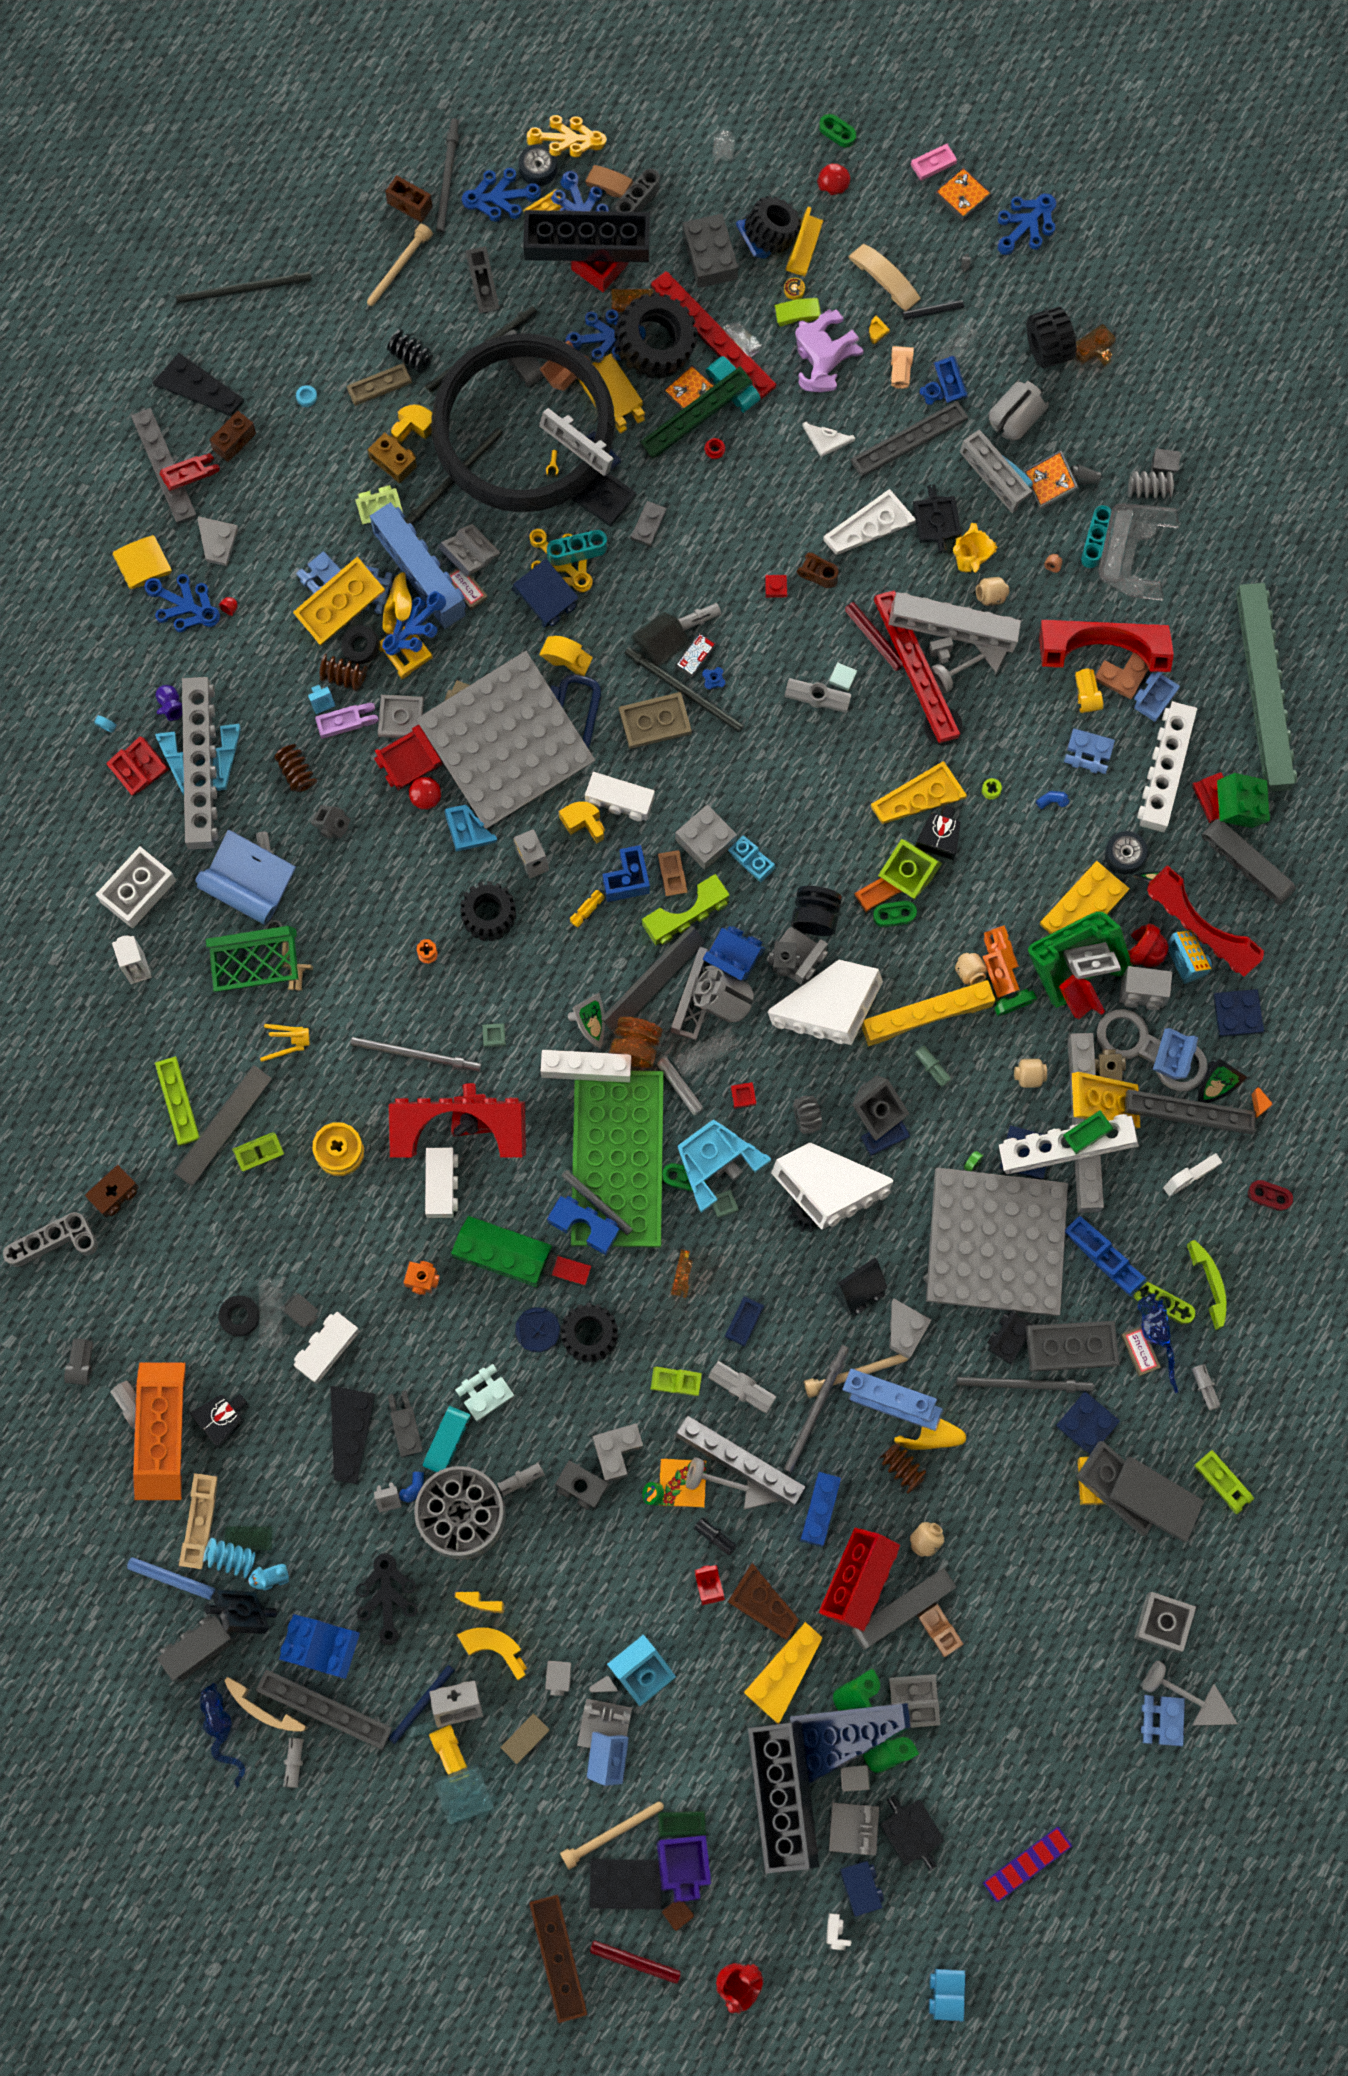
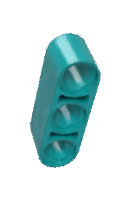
M721 356L705 370L708 377H712L714 379L713 382L717 384L736 368L727 358ZM751 385L734 398L732 402L737 407L740 406L742 408L740 410L745 413L760 401L761 397L758 391Z
M1106 505L1098 506L1091 519L1081 556V562L1087 568H1095L1103 554L1113 517L1112 510ZM1098 516H1103L1106 520L1102 521L1098 519ZM1092 535H1098L1101 539H1095ZM1087 554H1094L1096 558H1090Z
M593 530L550 541L547 545L548 561L554 566H560L601 556L607 550V536L601 530ZM601 541L602 544L594 545L593 542ZM574 546L582 547L580 550L572 549ZM560 551L561 554L553 555L552 552Z
M452 1406L448 1407L425 1457L423 1467L436 1473L446 1469L457 1449L456 1444H459L466 1429L465 1424L469 1422L471 1414Z

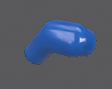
M1049 791L1037 799L1036 804L1040 809L1045 808L1052 802H1057L1060 807H1065L1069 804V799L1065 792Z
M413 1472L412 1485L402 1489L399 1493L401 1501L409 1503L417 1498L421 1487L424 1485V1472Z

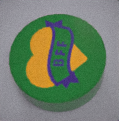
M656 1482L647 1483L642 1493L644 1502L648 1505H659L664 1498L663 1486Z

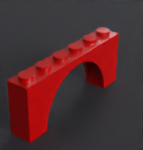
M1041 620L1039 644L1042 667L1063 668L1065 658L1073 650L1086 645L1108 644L1134 652L1145 661L1149 671L1171 672L1174 652L1169 625Z
M489 1097L483 1098V1102H475V1098H461V1102H453V1098H439V1102H431V1098H417V1102H409V1098H395V1102L389 1104L390 1157H413L417 1155L419 1137L425 1126L438 1114L449 1111L466 1112L482 1120L496 1138L500 1157H524L526 1155L525 1101H519V1098L510 1097L505 1098V1101H497V1098Z

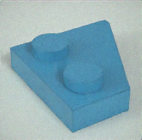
M467 805L445 809V816L456 852L497 842L496 836L484 828V823L474 816L473 811Z

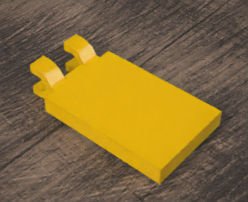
M610 353L605 356L600 363H592L599 371L610 392L614 405L615 427L619 433L627 430L625 426L627 422L623 416L630 412L638 424L644 421L643 415H645V412L641 408L643 401L616 360L612 357V354ZM577 377L578 381L580 382V384L586 391L587 395L596 407V404L589 390L583 384V382Z

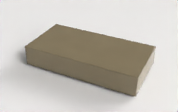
M533 1713L500 1748L518 1764L550 1729Z

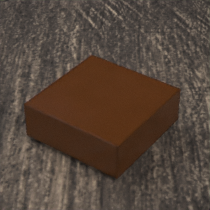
M673 1902L661 1911L675 1931L694 1917L685 1902Z

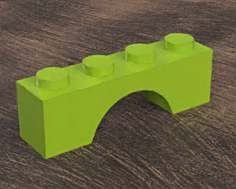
M716 874L697 885L698 898L690 910L680 914H673L659 908L642 919V926L656 946L660 943L662 945L667 944L676 933H684L692 923L697 920L702 922L710 916V912L715 909L720 911L728 905L727 902L730 895Z

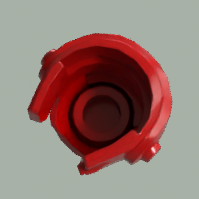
M1147 924L1131 934L1138 941L1135 947L1128 950L1131 964H1141L1149 968L1156 967L1165 960L1169 946L1157 926Z
M733 1963L725 1966L719 1972L716 1979V1987L719 1995L725 2000L728 2011L734 2014L735 2012L741 2013L746 2011L754 2004L762 1990L764 1981L762 1973L755 1964L742 1965Z

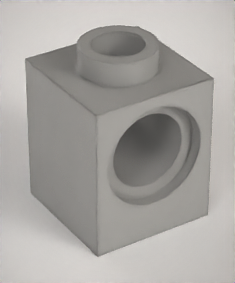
M548 1661L545 1689L550 1690V1695L564 1696V1691L569 1692L572 1663Z

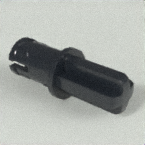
M703 1517L694 1527V1530L709 1540L710 1545L713 1543L727 1555H731L735 1551L737 1545L722 1534L721 1529H716Z

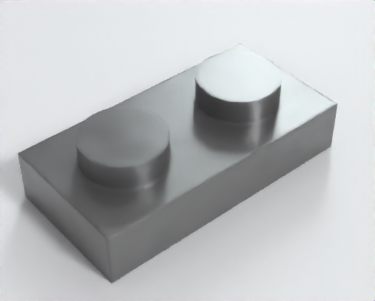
M647 501L632 533L631 540L651 547L666 513V508Z

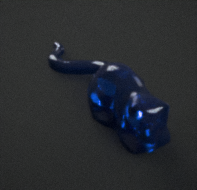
M1152 1293L1138 1301V1310L1142 1314V1333L1149 1343L1166 1348L1169 1362V1379L1175 1393H1178V1386L1175 1380V1357L1171 1343L1165 1299L1157 1301L1155 1294Z
M211 1683L201 1691L200 1709L205 1716L203 1728L208 1735L216 1738L211 1747L213 1758L219 1762L233 1764L238 1767L239 1775L234 1780L237 1788L240 1786L239 1780L245 1774V1766L239 1759L224 1756L219 1751L220 1745L227 1740L231 1731L232 1720L230 1715L223 1709V1697L217 1692L216 1683Z

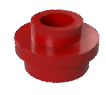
M712 438L705 444V454L711 459H719L725 453V444L720 439ZM717 447L719 450L714 452L711 448Z

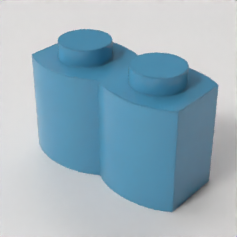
M935 1969L934 1974H930V1989H934V1999H929V2014H933V2019L964 2021L965 1971Z

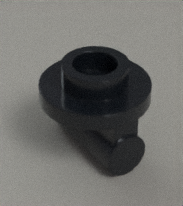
M469 1113L461 1115V1124L454 1129V1134L460 1136L465 1131L469 1134L476 1133L478 1131V1120L476 1117Z

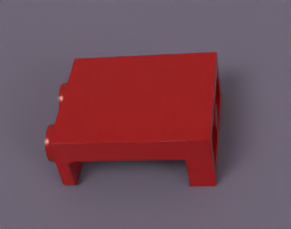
M419 724L412 728V732L381 750H375L377 757L374 760L380 769L385 768L388 773L385 776L391 788L395 786L397 790L404 788L414 780L443 765Z

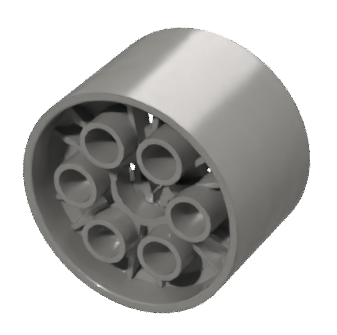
M449 1467L435 1473L421 1487L415 1502V1521L421 1536L432 1549L447 1558L467 1560L481 1556L496 1544L505 1526L506 1511L499 1490L488 1476L470 1467ZM463 1478L472 1479L467 1490L463 1489ZM450 1484H457L459 1486V1491L456 1495L451 1496L447 1494L446 1490ZM439 1487L445 1495L443 1498H440L432 1492ZM475 1488L480 1489L482 1492L480 1499L476 1501L469 1498L470 1491ZM494 1497L496 1505L482 1506V1502ZM435 1501L443 1503V1509L439 1513L431 1511V1505ZM457 1501H461V1503H459V1504H456V1505L453 1504V1503H455V1502H457ZM458 1508L468 1511L464 1514V1519L460 1520L458 1516L454 1517L458 1513ZM480 1511H486L489 1514L488 1520L484 1523L476 1521V1515ZM437 1517L438 1521L435 1524L426 1527L425 1519ZM442 1523H447L450 1526L449 1533L444 1536L439 1535L437 1532L438 1526ZM478 1526L490 1533L484 1541L475 1531ZM464 1528H469L473 1532L469 1540H462L460 1538V1532ZM452 1535L457 1536L456 1550L447 1548Z

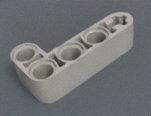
M73 1212L7 1245L3 1250V1258L11 1266L20 1267L70 1241L73 1242L75 1248L81 1254L88 1256L96 1252L98 1243L87 1220L81 1214ZM75 1220H81V1226L78 1229H72V1223ZM55 1230H61L60 1237L52 1240V1233ZM86 1239H91L90 1247L82 1249L81 1243ZM36 1240H40V1247L36 1250H31V1244ZM14 1251L18 1253L16 1260L12 1258Z

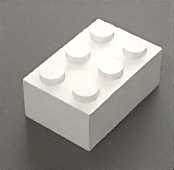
M139 846L95 895L105 907L133 929L176 882V879L171 871Z

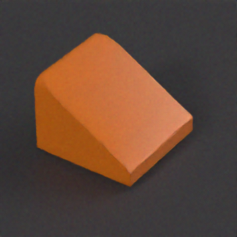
M1260 1088L1255 1089L1251 1094L1256 1118H1258L1273 1104Z

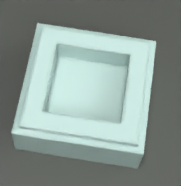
M837 662L829 684L849 691L857 670Z

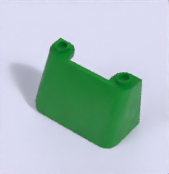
M1091 913L1034 942L1028 947L1033 965L1051 1003L1056 1008L1067 1004L1059 986L1073 975L1063 957L1064 950L1106 942L1110 953L1114 952L1121 967V971L1108 974L1119 977L1124 974L1128 966H1132L1121 927L1106 913ZM1095 976L1087 977V978H1084V979H1086V980L1088 981V980L1092 979V978L1095 977Z
M874 1669L865 1672L835 1690L833 1701L838 1711L872 1707L868 1699L878 1693L880 1689V1681ZM900 1737L895 1740L889 1739L862 1756L871 1771L882 1773L919 1755V1752L909 1738Z

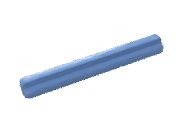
M133 1557L130 1558L127 1565L129 1570L209 1600L212 1599V1594L215 1592V1588Z

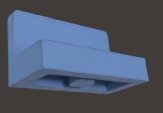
M593 1732L587 1778L604 1786L623 1784L629 1737L624 1735L606 1736L599 1732Z

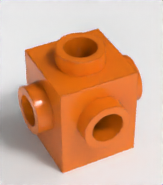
M420 1261V1264L409 1262L404 1285L405 1287L412 1288L413 1293L425 1295L426 1292L432 1293V1289L437 1288L440 1275H437V1270L433 1268L432 1263ZM426 1276L425 1279L420 1280V1277Z

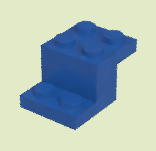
M729 926L728 928H721L710 951H706L703 960L740 980H746L758 957L762 956L766 948L761 946L763 942L753 936L746 938L742 935V930Z
M293 1614L288 1624V1632L285 1642L281 1647L279 1660L346 1679L360 1633Z

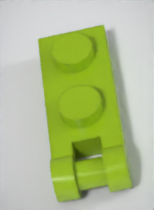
M1213 1450L1209 1451L1194 1465L1235 1514H1239L1246 1503L1250 1504L1254 1500L1252 1494ZM1236 1491L1240 1494L1237 1500L1232 1497V1494Z

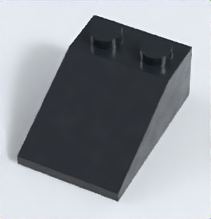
M873 1258L837 1283L834 1295L849 1316L852 1313H855V1315L860 1314L867 1309L866 1304L871 1300L876 1303L885 1296L884 1292L887 1289V1284L878 1260Z

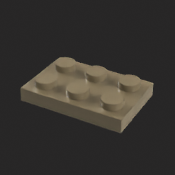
M681 692L619 707L629 749L692 734Z

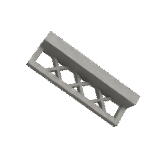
M980 430L963 440L960 453L1011 513L1015 512L1018 509L1019 503L1032 494V490Z
M699 947L671 1027L672 1033L693 1040H697L706 1011L703 1009L693 1014L689 1007L691 1002L694 1001V998L690 996L691 985L695 977L699 979L701 972L703 971L704 973L706 971L703 967L705 964L703 957L708 949ZM689 1011L691 1016L686 1017L687 1012ZM700 1015L699 1020L697 1022L695 1017ZM693 1019L696 1025L694 1034L681 1030L684 1022Z

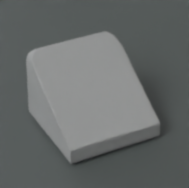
M609 1676L604 1677L589 1687L591 1693L618 1692Z
M868 1766L841 1767L843 1792L870 1790Z

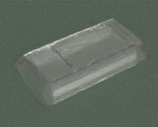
M735 321L722 328L749 357L763 351L762 344L739 321Z

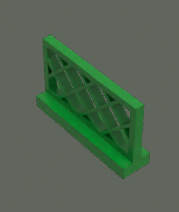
M283 926L206 939V947L210 949L213 991L222 992L299 980L295 948L296 929L291 926ZM289 942V951L283 956L277 949L281 943ZM266 945L270 951L263 960L256 952L261 946ZM240 949H246L250 953L243 963L235 957ZM225 952L229 955L223 966L217 962L216 953ZM274 953L282 958L275 969L267 963ZM253 956L261 961L255 972L247 967ZM233 959L241 965L234 975L226 970ZM285 962L291 966L292 975L283 976L279 973ZM265 965L273 971L268 979H262L258 976ZM245 968L252 976L247 982L242 983L238 976ZM225 972L231 979L227 985L220 986L219 977Z

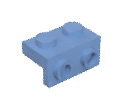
M1152 672L1146 681L1148 684L1146 689L1143 690L1141 688L1134 698L1137 701L1134 708L1155 722L1180 687L1162 675L1163 672Z
M1171 1028L1165 1029L1153 1070L1173 1080L1186 1078L1191 1069L1190 1064L1193 1054L1197 1049L1198 1037L1185 1036Z

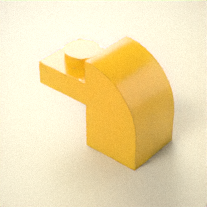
M420 405L405 406L398 411L400 422H396L391 429V435L400 444L412 430L426 439L432 432V412Z
M562 636L547 637L539 654L552 665H565L574 673L585 676L593 658L581 649L582 645Z
M581 801L575 802L559 811V818L570 835L586 827L596 844L604 840L603 832H605V828L599 820L595 821L600 818V811L593 804Z

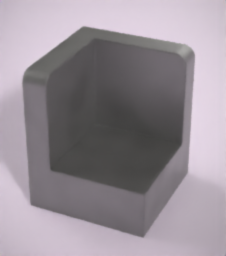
M1156 448L1152 457L1151 472H1155L1156 477L1161 471L1177 473L1181 452Z

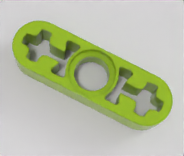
M1146 1282L1140 1289L1147 1287V1292L1151 1295H1154L1155 1292L1159 1293L1153 1303L1150 1302L1152 1297L1148 1295L1144 1298L1141 1297L1139 1290L1134 1294V1298L1138 1302L1179 1324H1188L1195 1317V1309L1192 1305L1149 1282ZM1160 1297L1169 1299L1170 1307L1168 1309L1159 1307L1158 1299ZM1175 1302L1179 1304L1176 1307L1181 1311L1185 1308L1188 1309L1187 1314L1190 1315V1318L1182 1319L1181 1313L1176 1310L1173 1314L1170 1313L1175 1306Z

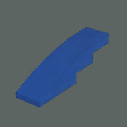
M1081 1216L1065 1229V1234L1130 1297L1147 1282L1146 1278L1130 1265L1129 1260L1119 1253L1108 1239Z

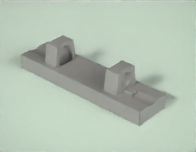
M547 408L542 414L539 426L603 476L607 475L610 472L614 459L604 451L607 445L601 440L596 444L572 427L573 418L567 415L562 419Z

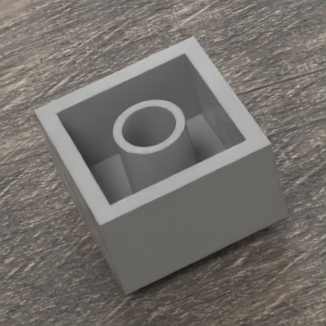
M707 804L675 832V840L706 870L737 841V834Z
M1128 966L1121 977L1119 1003H1125L1126 1007L1132 1008L1143 1005L1149 1010L1163 1008L1170 998L1172 972Z
M1149 1592L1145 1598L1134 1638L1181 1653L1185 1648L1196 1607L1154 1592Z

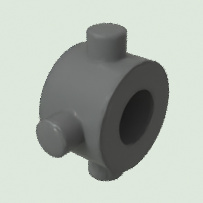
M969 254L962 256L961 269H963V272L969 270L971 260Z

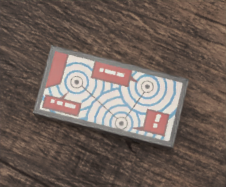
M699 632L677 661L675 668L693 679L716 648L717 643Z

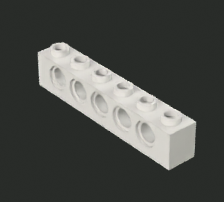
M1172 702L1170 707L1164 710L1162 720L1165 721L1164 728L1160 727L1157 740H1160V745L1155 747L1152 759L1156 761L1154 767L1150 766L1147 779L1151 781L1149 787L1145 786L1142 799H1146L1145 805L1139 808L1137 816L1138 819H1141L1139 826L1160 832H1165L1168 827L1197 711L1195 707ZM1171 725H1178L1181 730H1174ZM1166 744L1174 745L1176 750L1168 749ZM1166 763L1171 767V769L1166 770L1161 766V764ZM1162 783L1166 789H1159L1156 784ZM1151 803H1158L1161 809L1153 808Z
M1127 1114L1115 1116L1114 1120H1110L1109 1123L1113 1129L1119 1131L1117 1137L1111 1139L1105 1135L1078 1154H1075L1071 1147L1064 1148L1062 1146L1065 1140L1063 1134L1078 1124L1069 1127L1070 1129L1064 1131L1052 1129L1045 1135L1039 1136V1134L1035 1133L1025 1136L1026 1139L1017 1140L1016 1138L1004 1140L1003 1144H999L1003 1169L1007 1175L1138 1147L1132 1116L1127 1117ZM1045 1143L1052 1145L1051 1150L1047 1153L1040 1151L1041 1146ZM1021 1149H1030L1027 1157H1019L1018 1154Z

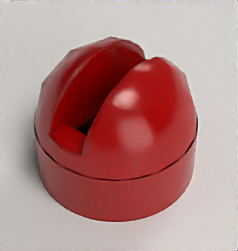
M226 597L220 602L219 608L229 616H232L238 608L237 601L232 597Z

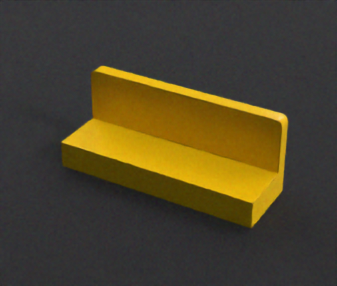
M807 207L802 217L801 228L795 238L785 269L804 277L807 273L823 220L810 216L811 207Z

